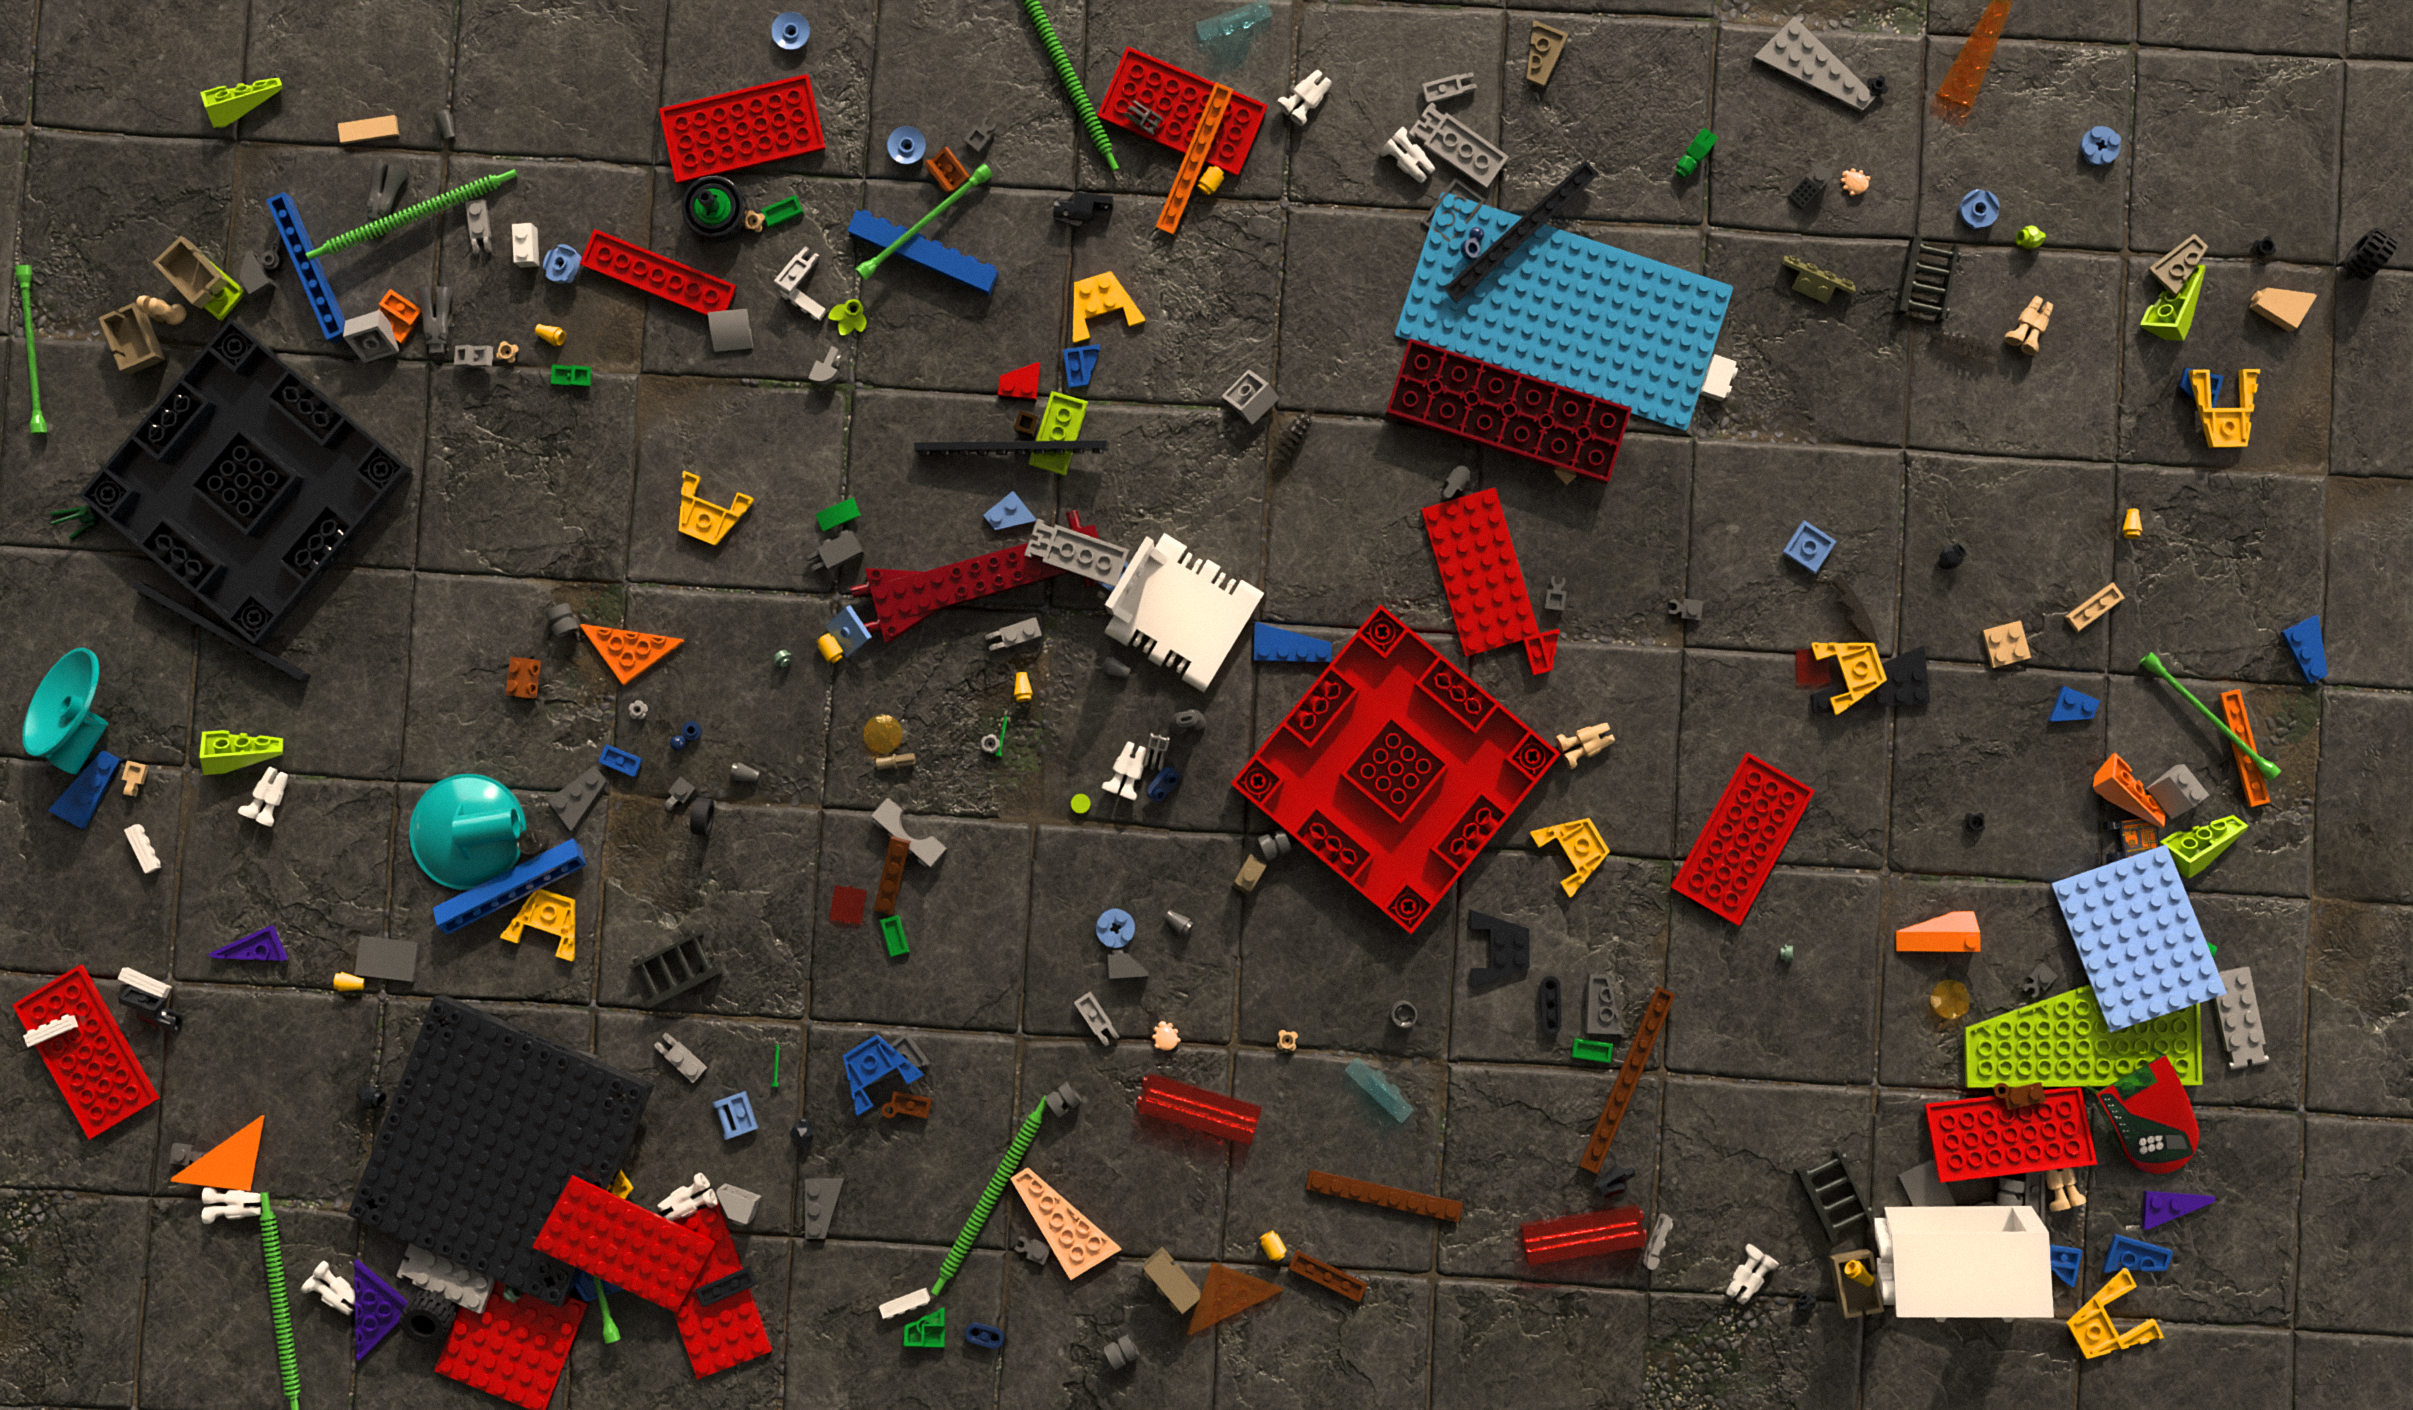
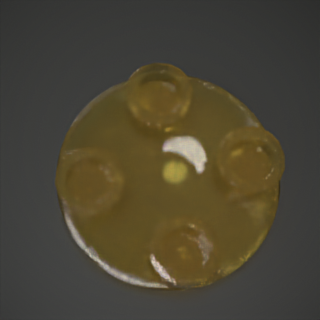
M884 714L871 718L864 728V740L867 746L878 753L893 751L902 741V728L899 722L894 717Z
M1944 980L1933 989L1931 1003L1936 1013L1941 1017L1955 1019L1969 1010V993L1963 983L1955 980Z

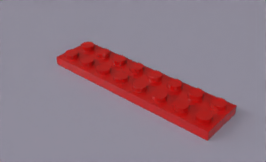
M596 229L592 232L580 263L583 267L708 316V312L727 311L737 289V286Z

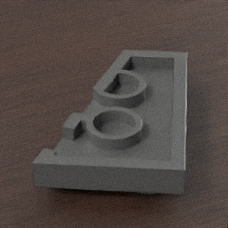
M594 765L550 798L548 802L569 830L573 831L608 780L599 768Z
M907 1032L890 1044L915 1067L918 1068L930 1064V1061ZM896 1067L871 1084L901 1073Z

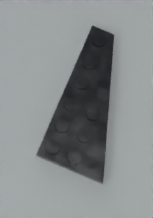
M1920 646L1882 663L1887 680L1844 711L1930 703L1925 646ZM1845 680L1811 694L1813 714L1834 712L1830 698L1849 692Z

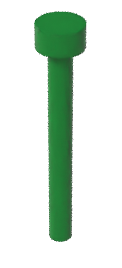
M1004 716L1000 736V747L998 748V751L995 752V756L1002 757L1003 753H1001L1008 720L1007 716Z
M776 1045L772 1087H779L777 1078L780 1045Z

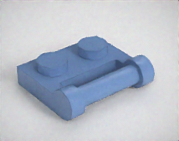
M746 1091L712 1103L713 1107L717 1109L724 1130L723 1136L725 1140L758 1128ZM725 1104L729 1106L736 1130L732 1131L724 1108Z

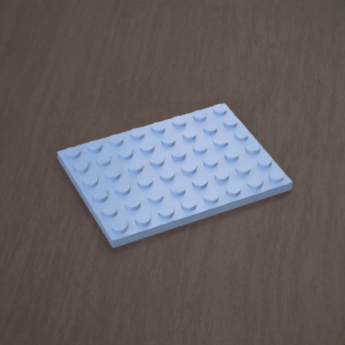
M2167 845L2051 884L2109 1032L2227 994Z

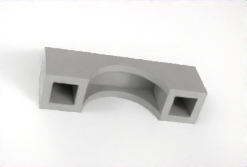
M886 798L873 813L872 817L875 819L873 822L881 829L885 827L889 831L888 835L890 837L894 836L911 841L908 853L912 854L914 852L919 857L917 860L923 866L929 865L932 867L947 848L933 836L917 840L907 835L902 826L904 811L891 799Z

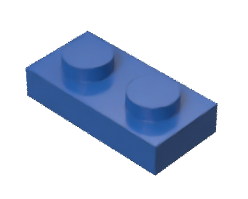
M608 744L605 745L599 759V763L633 777H636L643 761L640 757Z

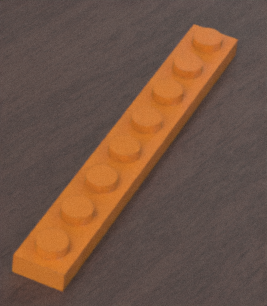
M1217 82L1215 83L1156 225L1157 228L1174 235L1234 89Z

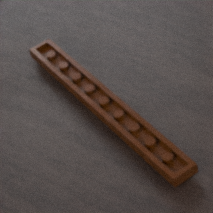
M1656 986L1579 1166L1598 1174L1676 994Z

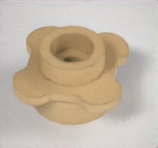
M748 211L745 228L761 232L765 216L762 213L756 214L754 211Z
M506 341L501 342L497 358L513 363L515 361V354L519 351L518 346L510 345Z
M1285 1030L1279 1031L1278 1035L1280 1038L1277 1047L1279 1049L1295 1050L1297 1033L1294 1031L1291 1033Z

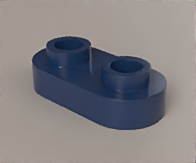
M1172 767L1162 769L1147 788V797L1155 803L1162 801L1178 782L1179 773Z
M972 1322L965 1331V1336L969 1342L989 1348H998L1004 1341L1003 1331L998 1327ZM973 1329H978V1330H979V1334H978V1335H974V1334L972 1333V1330H973ZM992 1334H997V1335H998V1339H997V1340H993V1339L991 1338V1335H992Z

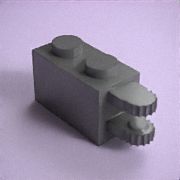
M845 530L837 535L838 538L832 541L827 539L821 542V546L817 548V551L805 557L807 561H812L819 556L823 559L822 562L811 567L812 572L824 567L831 571L864 554L855 533Z

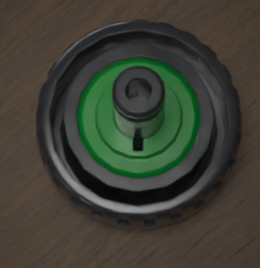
M720 176L702 177L693 182L684 193L681 204L683 218L689 229L700 239L710 243H724L739 235L745 227L746 216L749 211L746 198L739 187L727 178Z

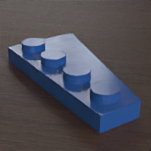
M1255 622L1254 661L1331 663V642Z
M101 751L48 811L81 829H85L122 760L106 751Z

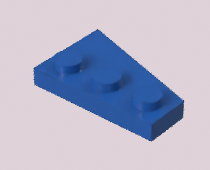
M2314 615L2280 632L2307 684H2311L2328 675L2318 615Z
M2113 1234L2102 1271L2108 1273L2111 1271H2121L2123 1268H2126L2129 1272L2130 1270L2167 1271L2173 1251Z

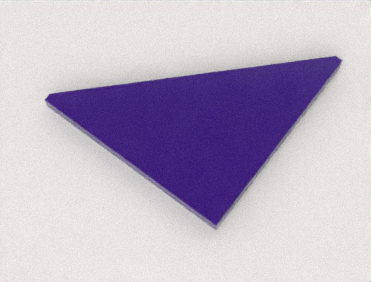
M356 1259L354 1261L356 1360L359 1362L401 1321L399 1318L408 1300Z

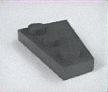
M1587 974L1585 1033L1624 1034L1619 1020L1620 1015L1616 1009L1609 975Z
M845 1178L805 1179V1239L826 1238Z

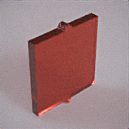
M1812 647L1810 649L1795 650L1797 684L1811 683V685H1815V683L1830 682L1829 657L1816 661Z
M835 885L829 919L840 920L844 923L861 924L867 890L853 888V886Z

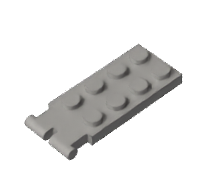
M1430 102L1421 115V118L1426 122L1423 123L1417 120L1408 135L1412 138H1415V136L1419 137L1425 142L1423 146L1487 189L1509 156L1448 113L1445 115L1435 110L1436 105Z
M1037 518L1032 535L1038 537V540H1029L1025 556L1030 558L1033 555L1042 557L1044 563L1116 587L1129 553L1128 549L1056 524L1054 528L1044 525V520Z
M2241 967L2219 972L2227 994L2213 998L2224 1051H2229L2231 1061L2227 1064L2229 1070L2248 1067V1059L2251 1066L2269 1063L2268 1056H2264L2262 1045L2266 1043L2250 968Z
M409 1243L405 1256L410 1259L402 1260L396 1275L397 1277H409L413 1279L412 1284L431 1292L438 1291V1294L446 1295L445 1298L450 1299L452 1302L479 1314L484 1312L495 1285V1279Z

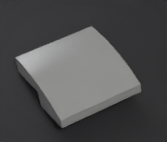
M748 309L708 312L714 352L753 348Z

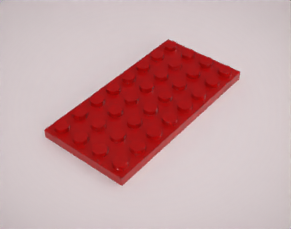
M1127 46L1097 117L1186 155L1215 83ZM1234 91L1204 163L1213 167L1217 166L1221 170L1238 177L1268 105ZM1133 100L1149 110L1152 109L1153 112L1164 119L1163 122L1158 124V129L1155 128L1153 131V136L1144 130H1140L1138 125L1123 116L1125 112L1130 113L1128 108L1130 105L1133 106ZM1151 116L1150 120L1154 121L1155 118ZM1146 123L1145 126L1149 128L1151 125Z
M809 74L659 108L676 184L826 150Z
M1494 487L1421 509L1465 657L1522 641L1523 638L1540 634L1496 488Z
M1745 752L1670 887L1740 926L1815 790L1752 754Z
M84 965L75 967L12 1005L26 1031L37 1030L39 1026L44 1024L47 1026L51 1021L56 1019L59 1021L65 1015L75 1016L79 1027L35 1046L89 1140L160 1099Z
M2081 1086L2044 1090L2045 1102L2006 1110L2003 1098L1996 1096L1924 1104L1938 1182L1947 1183L2097 1165Z
M572 1175L536 1238L533 1248L671 1311L677 1312L715 1242Z
M719 1202L713 1208L705 1207L688 1217H681L672 1221L715 1242L678 1311H673L697 1379L771 1352L772 1347L750 1288L703 1308L695 1291L698 1287L743 1269Z

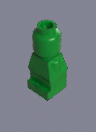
M1703 128L1687 148V154L1677 163L1675 173L1681 178L1691 175L1697 167V163L1702 162L1718 137L1706 128Z

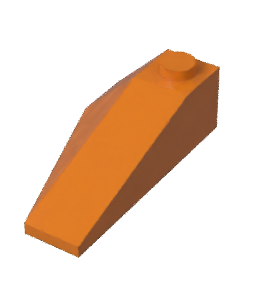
M2113 753L2094 775L2093 788L2095 792L2107 801L2159 828H2163L2165 813L2151 795L2147 796L2145 794L2141 781H2135L2130 774L2132 769L2116 753Z
M1973 911L1950 912L1929 921L1895 931L1896 951L1981 952L1980 930Z

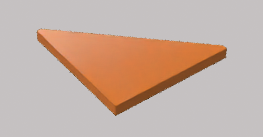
M586 624L580 625L623 686L684 643L683 639Z
M261 1115L173 1176L171 1182L250 1191L265 1115Z

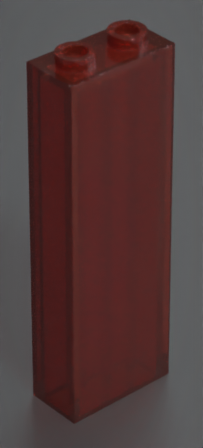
M1149 1072V1076H1144L1141 1086L1145 1088L1144 1093L1138 1096L1136 1106L1139 1107L1138 1112L1251 1145L1262 1105Z
M1636 1204L1520 1223L1526 1261L1530 1266L1644 1247L1645 1240H1647V1232L1645 1228H1642L1641 1221H1644L1643 1211Z

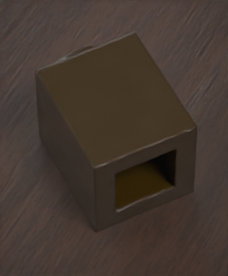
M1020 410L1014 430L1017 433L1034 438L1040 419L1036 415Z

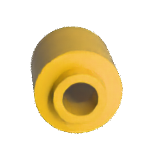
M1217 166L1209 167L1198 181L1197 188L1210 196L1224 180V172Z
M830 633L816 641L818 649L827 662L832 661V663H835L842 658L841 654L844 651L834 636L831 637Z
M1272 1230L1260 1237V1244L1269 1260L1274 1259L1276 1262L1285 1257L1284 1253L1287 1250L1278 1234H1275Z

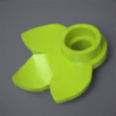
M856 299L848 300L845 304L836 305L829 313V319L839 321L838 329L842 336L850 334L854 328L863 332L866 327V318L862 314L863 305ZM856 306L857 311L851 312V307Z

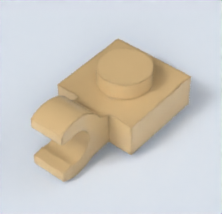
M127 761L122 780L127 781L123 794L136 797L138 784L144 785L149 768L148 765Z

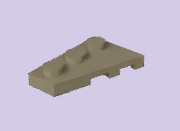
M1533 20L1527 71L1528 82L1545 88L1569 34Z
M2193 234L2152 265L2148 272L2176 297L2207 251L2208 246L2196 234Z

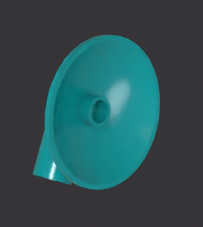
M86 648L74 649L65 654L50 669L33 696L23 726V745L25 750L35 757L48 758V761L54 766L71 774L79 772L108 726L107 721L90 712L99 676V663L93 651Z
M478 774L454 775L437 782L429 788L420 798L413 811L409 829L411 849L423 871L436 882L459 890H470L515 867L523 853L527 836L525 815L515 795L500 782Z

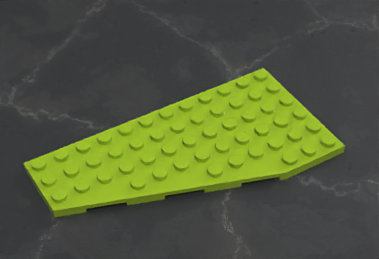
M2091 984L1964 1028L1965 1087L1967 1088L1994 1087L1997 1083H2005L2009 1087H2018L2035 1082H2041L2042 1087L2151 1086L2158 1081L2149 1064L2165 1055L2169 1059L2182 1085H2202L2200 1003L2109 1032Z

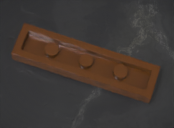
M894 836L891 837L873 910L893 915L911 841Z
M1297 1249L1288 1266V1269L1357 1302H1360L1368 1285L1366 1282Z

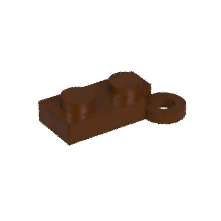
M2041 1082L2009 1088L2005 1083H1997L1993 1088L1994 1095L1998 1098H2003L2006 1110L2046 1101ZM1999 1087H2003L2005 1089V1092L2003 1094H2000L1998 1092Z
M894 1090L891 1102L885 1103L882 1107V1115L886 1118H892L899 1112L928 1118L932 1098ZM887 1107L893 1108V1112L891 1114H888L886 1112Z

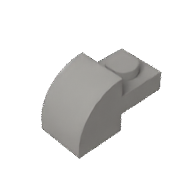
M455 346L454 365L479 369L492 366L493 347Z
M831 346L824 363L816 360L808 377L812 382L829 384L838 378L840 372L834 367L838 366L842 359L839 349Z

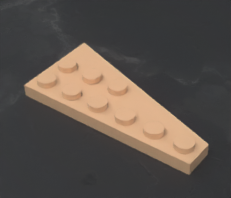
M1028 1167L1010 1178L1070 1280L1121 1250L1114 1241Z

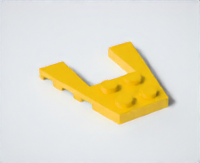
M2243 369L2238 371L2240 408H2212L2210 370L2188 371L2209 448L2246 447L2248 445L2251 428L2249 419L2250 413L2254 410L2252 402L2254 393L2257 392L2258 384H2256V378L2260 374V369Z
M2123 1268L2066 1322L2086 1359L2111 1353L2112 1350L2119 1348H2129L2130 1345L2144 1344L2152 1339L2164 1338L2156 1321L2152 1318L2120 1337L2103 1306L2137 1287L2126 1268Z

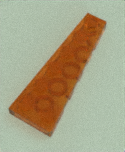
M1990 1L1935 96L1968 109L1973 107L2013 1Z

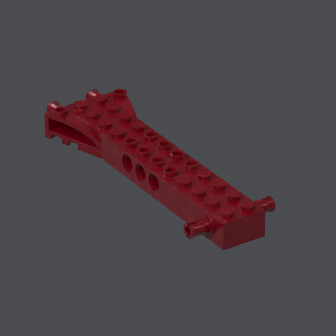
M1077 510L1072 511L1074 519H1072L1070 512L1065 513L1070 530L1099 539L1095 524L1086 527L1081 526ZM1028 543L924 572L865 568L868 578L867 583L852 586L851 591L854 592L852 593L854 599L868 594L872 595L878 618L863 625L870 634L881 631L885 643L889 644L939 610L1068 575L1073 572L1044 563L1042 557L1033 555L1030 558L1025 556ZM1083 576L1085 587H1091L1089 581L1091 578ZM1091 579L1093 586L1098 585L1096 580Z

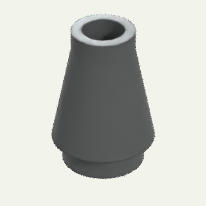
M448 109L435 112L434 121L441 131L444 140L455 138L453 115L450 114Z
M1106 656L1100 669L1104 671V674L1124 679L1128 677L1130 668L1113 656L1111 658Z
M740 762L738 764L733 763L729 778H733L734 781L757 783L759 771Z
M1169 910L1164 917V920L1179 935L1186 936L1194 925L1190 918L1177 914L1172 910Z

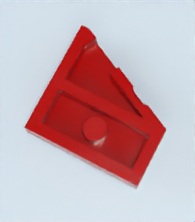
M1036 362L1001 375L998 396L1037 400L1041 363Z
M1559 629L1523 638L1532 676L1552 671L1557 639L1560 633Z

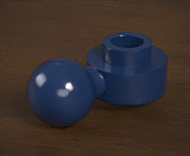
M1473 227L1469 232L1470 239L1461 244V254L1468 260L1476 258L1480 254L1478 242L1484 238V231L1480 227Z
M695 721L686 722L682 727V735L674 736L670 740L671 748L675 751H681L684 749L687 740H698L702 735L701 726ZM689 728H695L694 733H688Z

